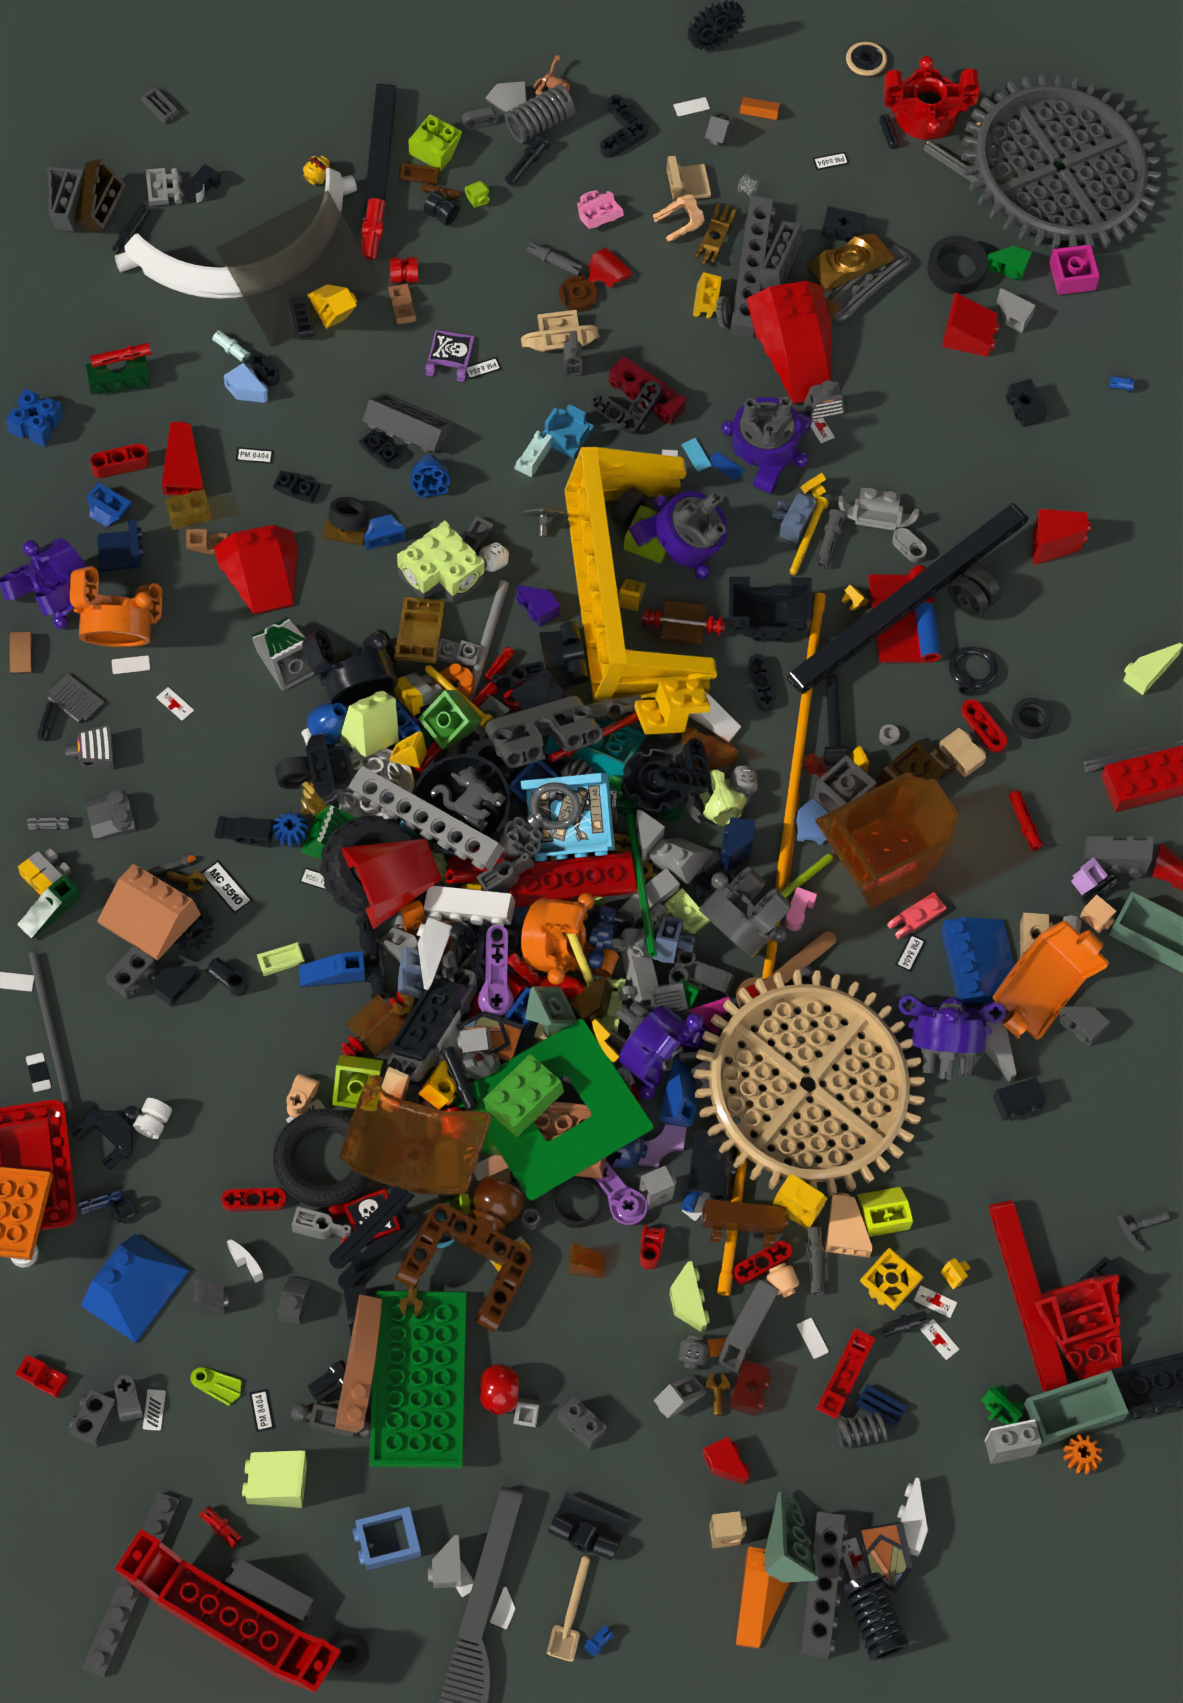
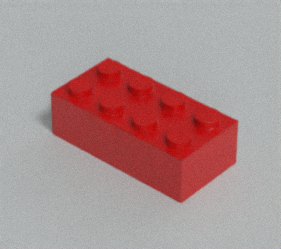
M1183 745L1105 765L1101 777L1115 812L1183 795Z

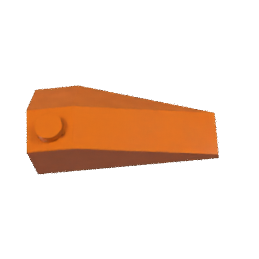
M748 1547L736 1639V1645L760 1647L790 1582L783 1583L775 1577H771L765 1571L764 1554L766 1549Z

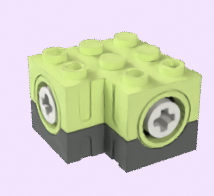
M443 521L437 528L426 533L420 540L418 539L412 543L406 550L397 554L398 575L421 599H429L430 596L440 591L453 605L484 583V561L476 555V552L463 541L454 529L450 528L446 521Z

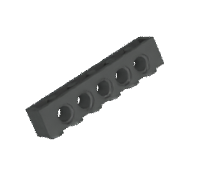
M818 1511L815 1517L811 1554L816 1555L818 1560L819 1579L808 1581L800 1655L828 1659L830 1652L834 1653L836 1638H832V1630L837 1629L838 1615H834L835 1606L840 1604L841 1592L837 1591V1585L842 1583L843 1569L839 1567L840 1560H844L846 1546H842L843 1537H847L848 1523H844L845 1515ZM832 1535L835 1537L836 1542L829 1544L824 1540V1536ZM824 1557L830 1558L833 1561V1566H824L821 1559ZM826 1580L830 1583L831 1588L823 1590L819 1586V1582ZM819 1603L825 1604L828 1607V1612L820 1613L816 1605ZM820 1626L824 1628L826 1635L817 1636L813 1629Z

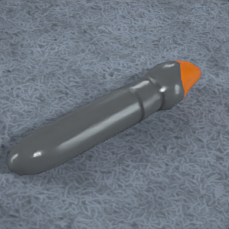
M186 855L181 859L153 867L147 872L153 876L179 868L182 865L187 866L196 860V857Z

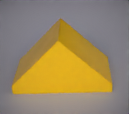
M626 578L619 591V607L638 612L646 583Z
M418 731L396 743L389 760L393 763L420 768L427 753L423 733Z

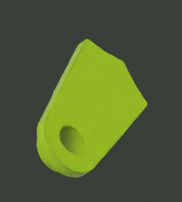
M204 1367L196 1368L191 1373V1383L196 1388L227 1406H230L241 1396L242 1380ZM199 1374H204L205 1378L203 1380H197Z

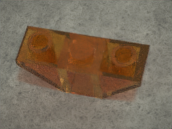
M686 727L685 732L680 733L683 747L691 738H697L704 744L709 771L734 764L738 760L739 750L731 744L717 741L715 737L711 735L706 736L693 727ZM693 762L694 765L700 767L699 764Z

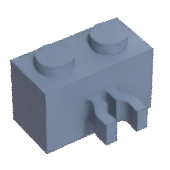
M797 493L790 508L783 502L778 501L777 508L781 509L782 512L774 510L772 517L783 519L779 536L798 544L813 515L816 500Z
M663 915L655 942L657 955L653 959L663 963H674L678 948L687 952L693 951L696 937L681 935L684 919Z

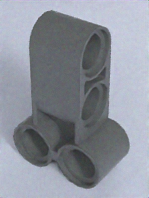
M683 949L678 951L675 967L669 974L668 984L677 983L673 978L681 977L701 988V992L718 998L729 996L735 980L734 975L696 961L694 951L687 952ZM687 958L690 962L683 963L680 959Z

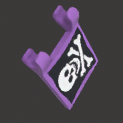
M435 330L426 364V376H434L435 365L438 364L458 368L457 381L464 382L474 336Z

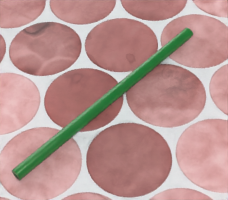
M627 814L626 823L648 954L650 957H655L657 949L633 814Z

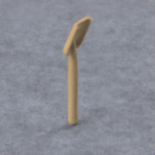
M588 1556L581 1558L564 1627L558 1625L553 1627L547 1649L549 1656L570 1662L574 1661L580 1637L579 1632L572 1630L571 1627L575 1619L590 1564Z

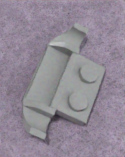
M861 487L860 497L855 499L854 505L846 503L844 497L839 496L840 510L846 514V517L855 520V524L895 531L898 527L911 525L919 515V509H915L910 514L902 513L903 507L899 506L901 494L891 491L886 492Z

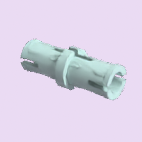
M218 330L213 335L212 340L222 346L226 353H231L240 362L244 363L250 357V352L242 348L238 341L229 338L221 330Z

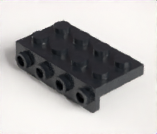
M1183 1352L1110 1370L1129 1412L1125 1419L1130 1417L1132 1420L1145 1417V1414L1151 1412L1154 1415L1162 1414L1167 1411L1166 1409L1172 1407L1175 1410L1183 1409Z

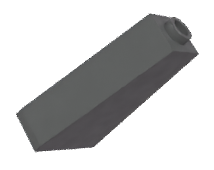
M761 1280L758 1281L725 1341L718 1360L719 1364L736 1373L739 1372L776 1300L779 1289L771 1286L769 1283Z
M238 1559L230 1564L221 1581L222 1584L237 1593L296 1622H301L303 1619L307 1620L313 1610L311 1604L314 1599L242 1559Z

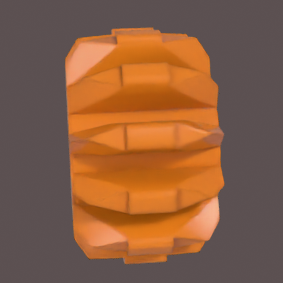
M1080 1434L1076 1436V1440L1070 1438L1068 1441L1069 1445L1063 1449L1067 1453L1063 1459L1071 1461L1068 1464V1468L1070 1469L1075 1466L1076 1474H1079L1081 1469H1083L1085 1474H1089L1090 1469L1095 1471L1098 1468L1097 1463L1102 1461V1458L1099 1456L1102 1453V1449L1095 1448L1098 1444L1097 1440H1094L1092 1443L1089 1442V1435L1084 1440ZM1080 1451H1084V1452H1085V1453H1084V1456H1086L1085 1458H1082V1457H1081Z

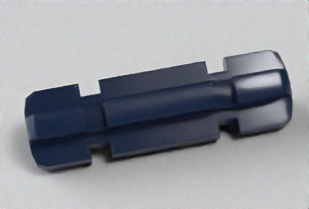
M114 1190L111 1191V1194L104 1193L91 1197V1200L88 1201L87 1199L79 1201V1208L81 1213L84 1214L91 1212L90 1209L97 1210L110 1206L113 1202L114 1204L123 1201L121 1191Z

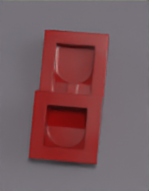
M26 1355L15 1373L17 1377L55 1398L59 1397L69 1381L66 1375L48 1367L44 1362L29 1355Z

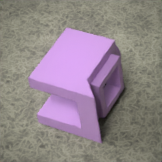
M1092 857L1073 875L1074 879L1071 882L1080 894L1083 895L1108 875L1095 858Z

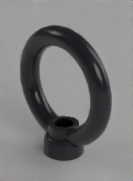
M966 647L953 654L949 661V672L953 680L959 684L958 691L963 695L971 696L974 694L975 689L987 687L995 680L998 666L995 658L986 650L978 647ZM967 655L980 656L987 661L990 667L989 674L986 678L975 681L971 677L963 678L957 670L958 661Z

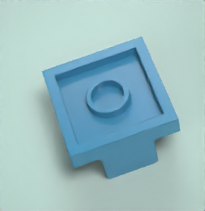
M569 404L567 411L561 408H554L545 421V430L541 437L545 438L546 434L551 435V447L574 459L579 453L580 448L583 447L594 431V425L586 421V412Z

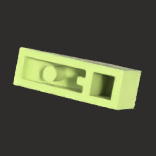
M1183 644L1172 645L1139 657L1135 663L1130 662L1124 670L1126 675L1123 681L1144 695L1180 655Z

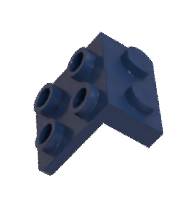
M128 520L129 531L103 533L97 536L99 563L102 571L141 567V557H144L143 545H139V540L143 538L142 529L137 527L136 520Z

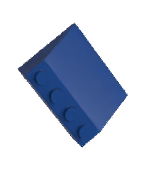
M968 917L944 920L941 934L956 997L966 1008L986 1005L995 1001L993 995L1014 967L1004 920Z

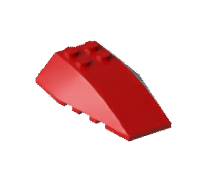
M810 281L770 286L746 299L755 335L758 341H761L765 354L772 361L773 368L776 374H779L782 380L781 383L793 405L804 403L810 387L823 384L827 380L832 381L831 318L822 286Z

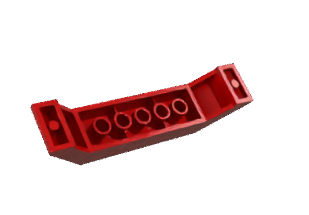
M142 1529L139 1530L114 1569L166 1611L274 1677L313 1693L318 1691L341 1653L340 1649L325 1640L301 1632L180 1558L159 1539Z

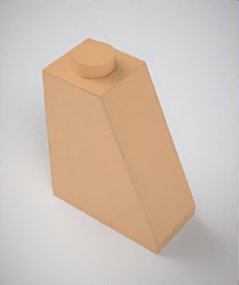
M847 1193L833 1194L830 1202L825 1252L869 1258L872 1252V1244L855 1197H850Z

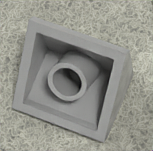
M636 810L635 826L641 861L644 863L651 859L649 853L663 839L665 826L642 810Z

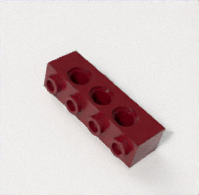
M623 356L609 371L608 382L614 389H619L625 393L629 399L635 400L647 382L655 381L659 383L663 388V394L651 412L657 415L661 421L672 425L684 412L686 398ZM656 386L654 388H649L651 394L657 393V391L655 390ZM644 395L643 398L651 403L652 400ZM645 402L639 403L645 410L647 409Z

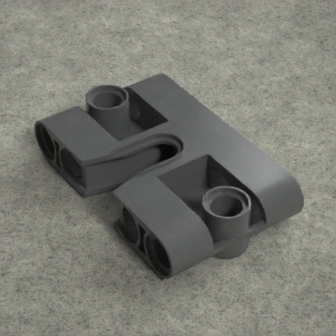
M570 696L489 721L485 726V731L496 748V754L502 757L507 766L511 768L545 759L542 740L544 735L551 736L553 741L565 752L596 744L603 737L602 729L592 717L591 708L585 706L578 696Z

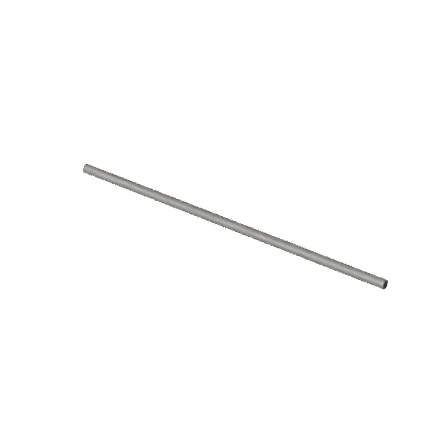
M504 580L499 581L480 643L479 656L476 665L472 669L475 684L473 688L474 693L469 699L471 702L477 692L509 587V583ZM462 740L448 748L446 757L458 754ZM399 910L394 926L404 929Z

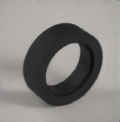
M963 236L946 237L938 241L930 252L927 266L928 276L937 288L946 293H970L977 289L984 280L988 264L987 255L984 249L970 238ZM948 253H962L973 260L976 270L965 278L951 277L943 272L939 265V260Z

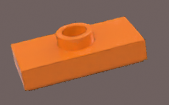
M420 900L400 909L404 931L414 936L417 935L420 924L426 923L423 905Z

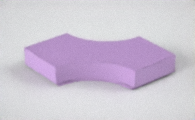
M665 1124L662 1133L657 1138L644 1141V1145H647V1153L645 1158L640 1159L638 1165L658 1168L661 1160L667 1154L674 1151H683L687 1127Z

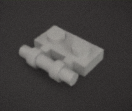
M165 168L146 170L149 206L169 204L168 198L171 197L174 198L175 204L182 203V197L184 196L180 185L182 183V176L179 174L178 168H173L171 174H166ZM167 183L173 184V188H167Z

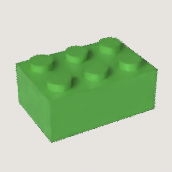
M529 1054L483 1101L486 1110L518 1137L564 1092L561 1081Z

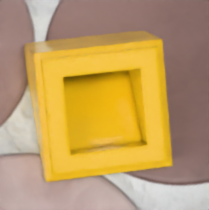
M858 746L848 757L867 773L870 762L863 748Z

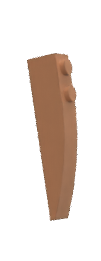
M359 1295L336 1417V1429L354 1433L363 1429L375 1364L382 1299Z

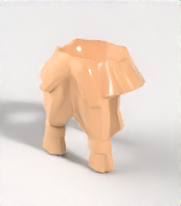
M693 194L678 197L676 201L670 203L666 208L653 214L654 221L658 222L682 207L688 213L690 222L666 237L668 242L687 232L696 230L705 221L703 211L697 207V200H695Z

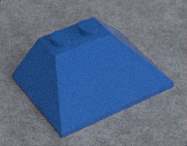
M134 1234L117 1247L94 1277L81 1307L136 1343L190 1270Z

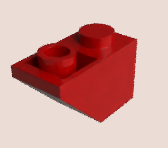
M729 1437L703 1448L702 1455L713 1475L743 1485L748 1483L750 1470L745 1462H741L738 1456L740 1454L739 1449L734 1441H730Z

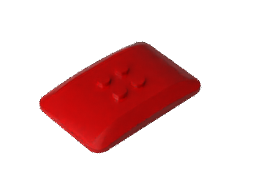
M47 1100L1 1107L0 1167L51 1172L53 1177L40 1230L66 1227L73 1224L77 1218L64 1104L59 1100Z

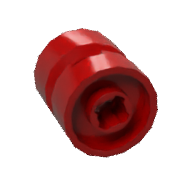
M401 257L390 258L391 284L402 283L403 280H406L407 283H418L417 257H406L405 260H402Z

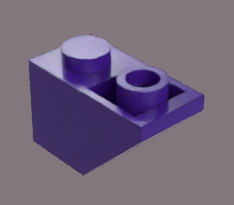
M524 585L517 587V602L521 607L524 606L530 620L532 622L535 621L539 627L560 616V604L549 590Z

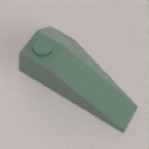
M780 1491L777 1494L764 1554L765 1571L771 1577H775L783 1583L816 1581L819 1579L818 1560L816 1555L811 1554L809 1546L812 1542L810 1537L804 1533L803 1526L805 1521L799 1503Z

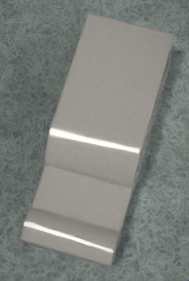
M297 1206L292 1222V1231L294 1233L318 1239H327L331 1235L345 1238L352 1234V1229L349 1225L334 1224L332 1218L325 1213ZM326 1224L327 1228L319 1229V1225Z

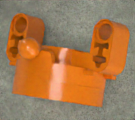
M89 566L76 569L71 573L70 602L76 608L74 612L80 613L79 639L81 641L107 647H137L150 643L151 624H157L162 615V589L159 584L151 583L137 587L135 598L105 596L98 594L99 574L94 567Z
M584 893L580 895L578 902L541 898L531 906L526 915L521 936L524 960L534 971L548 972V980L554 985L562 983L565 973L569 970L574 972L577 969L581 972L566 933L577 935L586 961L589 952L595 950V947H591L586 940V929L583 921L587 920L588 917L587 910L591 909L595 903L594 897L591 894ZM602 948L601 953L605 956L601 969L589 968L592 975L611 977L619 955L610 949Z

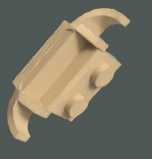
M577 310L537 315L539 331L522 336L521 344L522 348L530 347L536 351L545 352L563 349L564 344L570 341V331L577 332V340L581 343V347L590 344L594 339L600 338L597 326H579Z

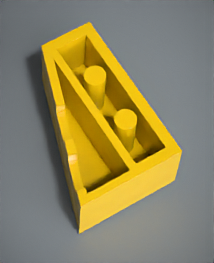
M327 284L307 294L325 329L346 320L357 306L355 295L345 287Z

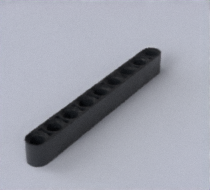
M376 85L362 226L364 219H366L369 198L381 199L383 201L386 198L396 85Z

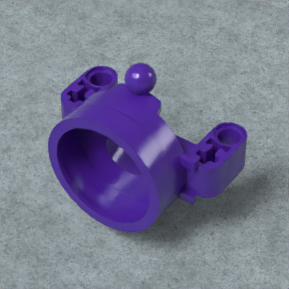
M56 538L40 548L34 540L26 541L22 548L23 552L30 556L31 564L20 566L0 577V588L5 600L9 601L31 590L37 592L35 598L42 615L54 614L53 625L57 629H64L69 623V618L66 614L76 609L70 602L71 573L76 569L86 567L74 547L62 538Z

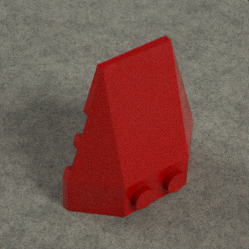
M276 525L232 533L214 546L219 568L221 571H224L229 578V582L237 589L239 596L253 615L293 607L298 546L292 530Z

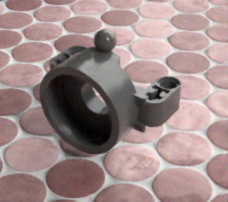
M746 867L730 884L726 874L720 872L713 875L711 882L716 890L698 910L752 959L770 939L776 943L785 941L787 937L785 928L775 925L791 908L790 901L778 890L772 889L755 906L751 901L762 890L766 881L751 867Z

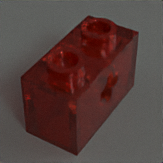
M743 1360L729 1408L755 1416L757 1410L761 1411L765 1401V1397L761 1395L763 1389L768 1390L772 1378L768 1376L770 1368ZM750 1385L755 1386L753 1393L748 1391Z

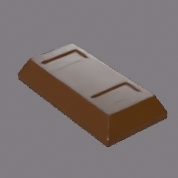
M402 163L399 180L436 185L438 183L440 167Z

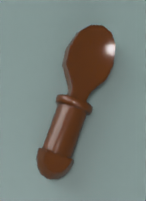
M427 183L420 185V189L423 192L432 193L438 190L450 200H456L460 197V193L454 189L441 188V186L429 185Z

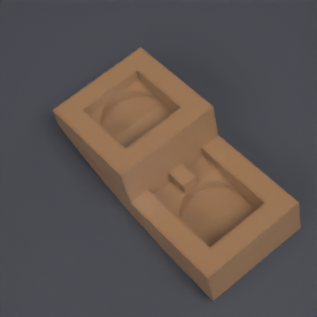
M408 284L388 287L397 325L415 322L416 314L412 305Z
M186 529V549L200 553L215 554L214 546L227 538L228 533H207V529Z
M11 632L10 673H32L31 632Z

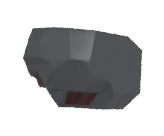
M481 1050L466 1052L462 1054L461 1058L462 1068L468 1079L490 1076L497 1072L501 1063L498 1055Z

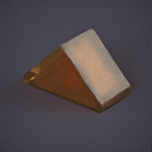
M571 1243L568 1274L602 1278L605 1256L577 1243Z

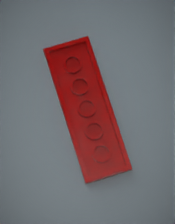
M631 851L601 856L535 862L533 868L526 869L520 873L518 882L507 889L508 893L512 894L516 901L515 907L531 906L541 898L571 901L573 896L579 898L584 893H589L594 898L633 894L638 891Z

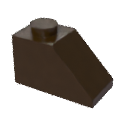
M604 975L570 1000L572 1006L589 1028L593 1026L592 1021L597 1018L601 1021L607 1015L613 986Z

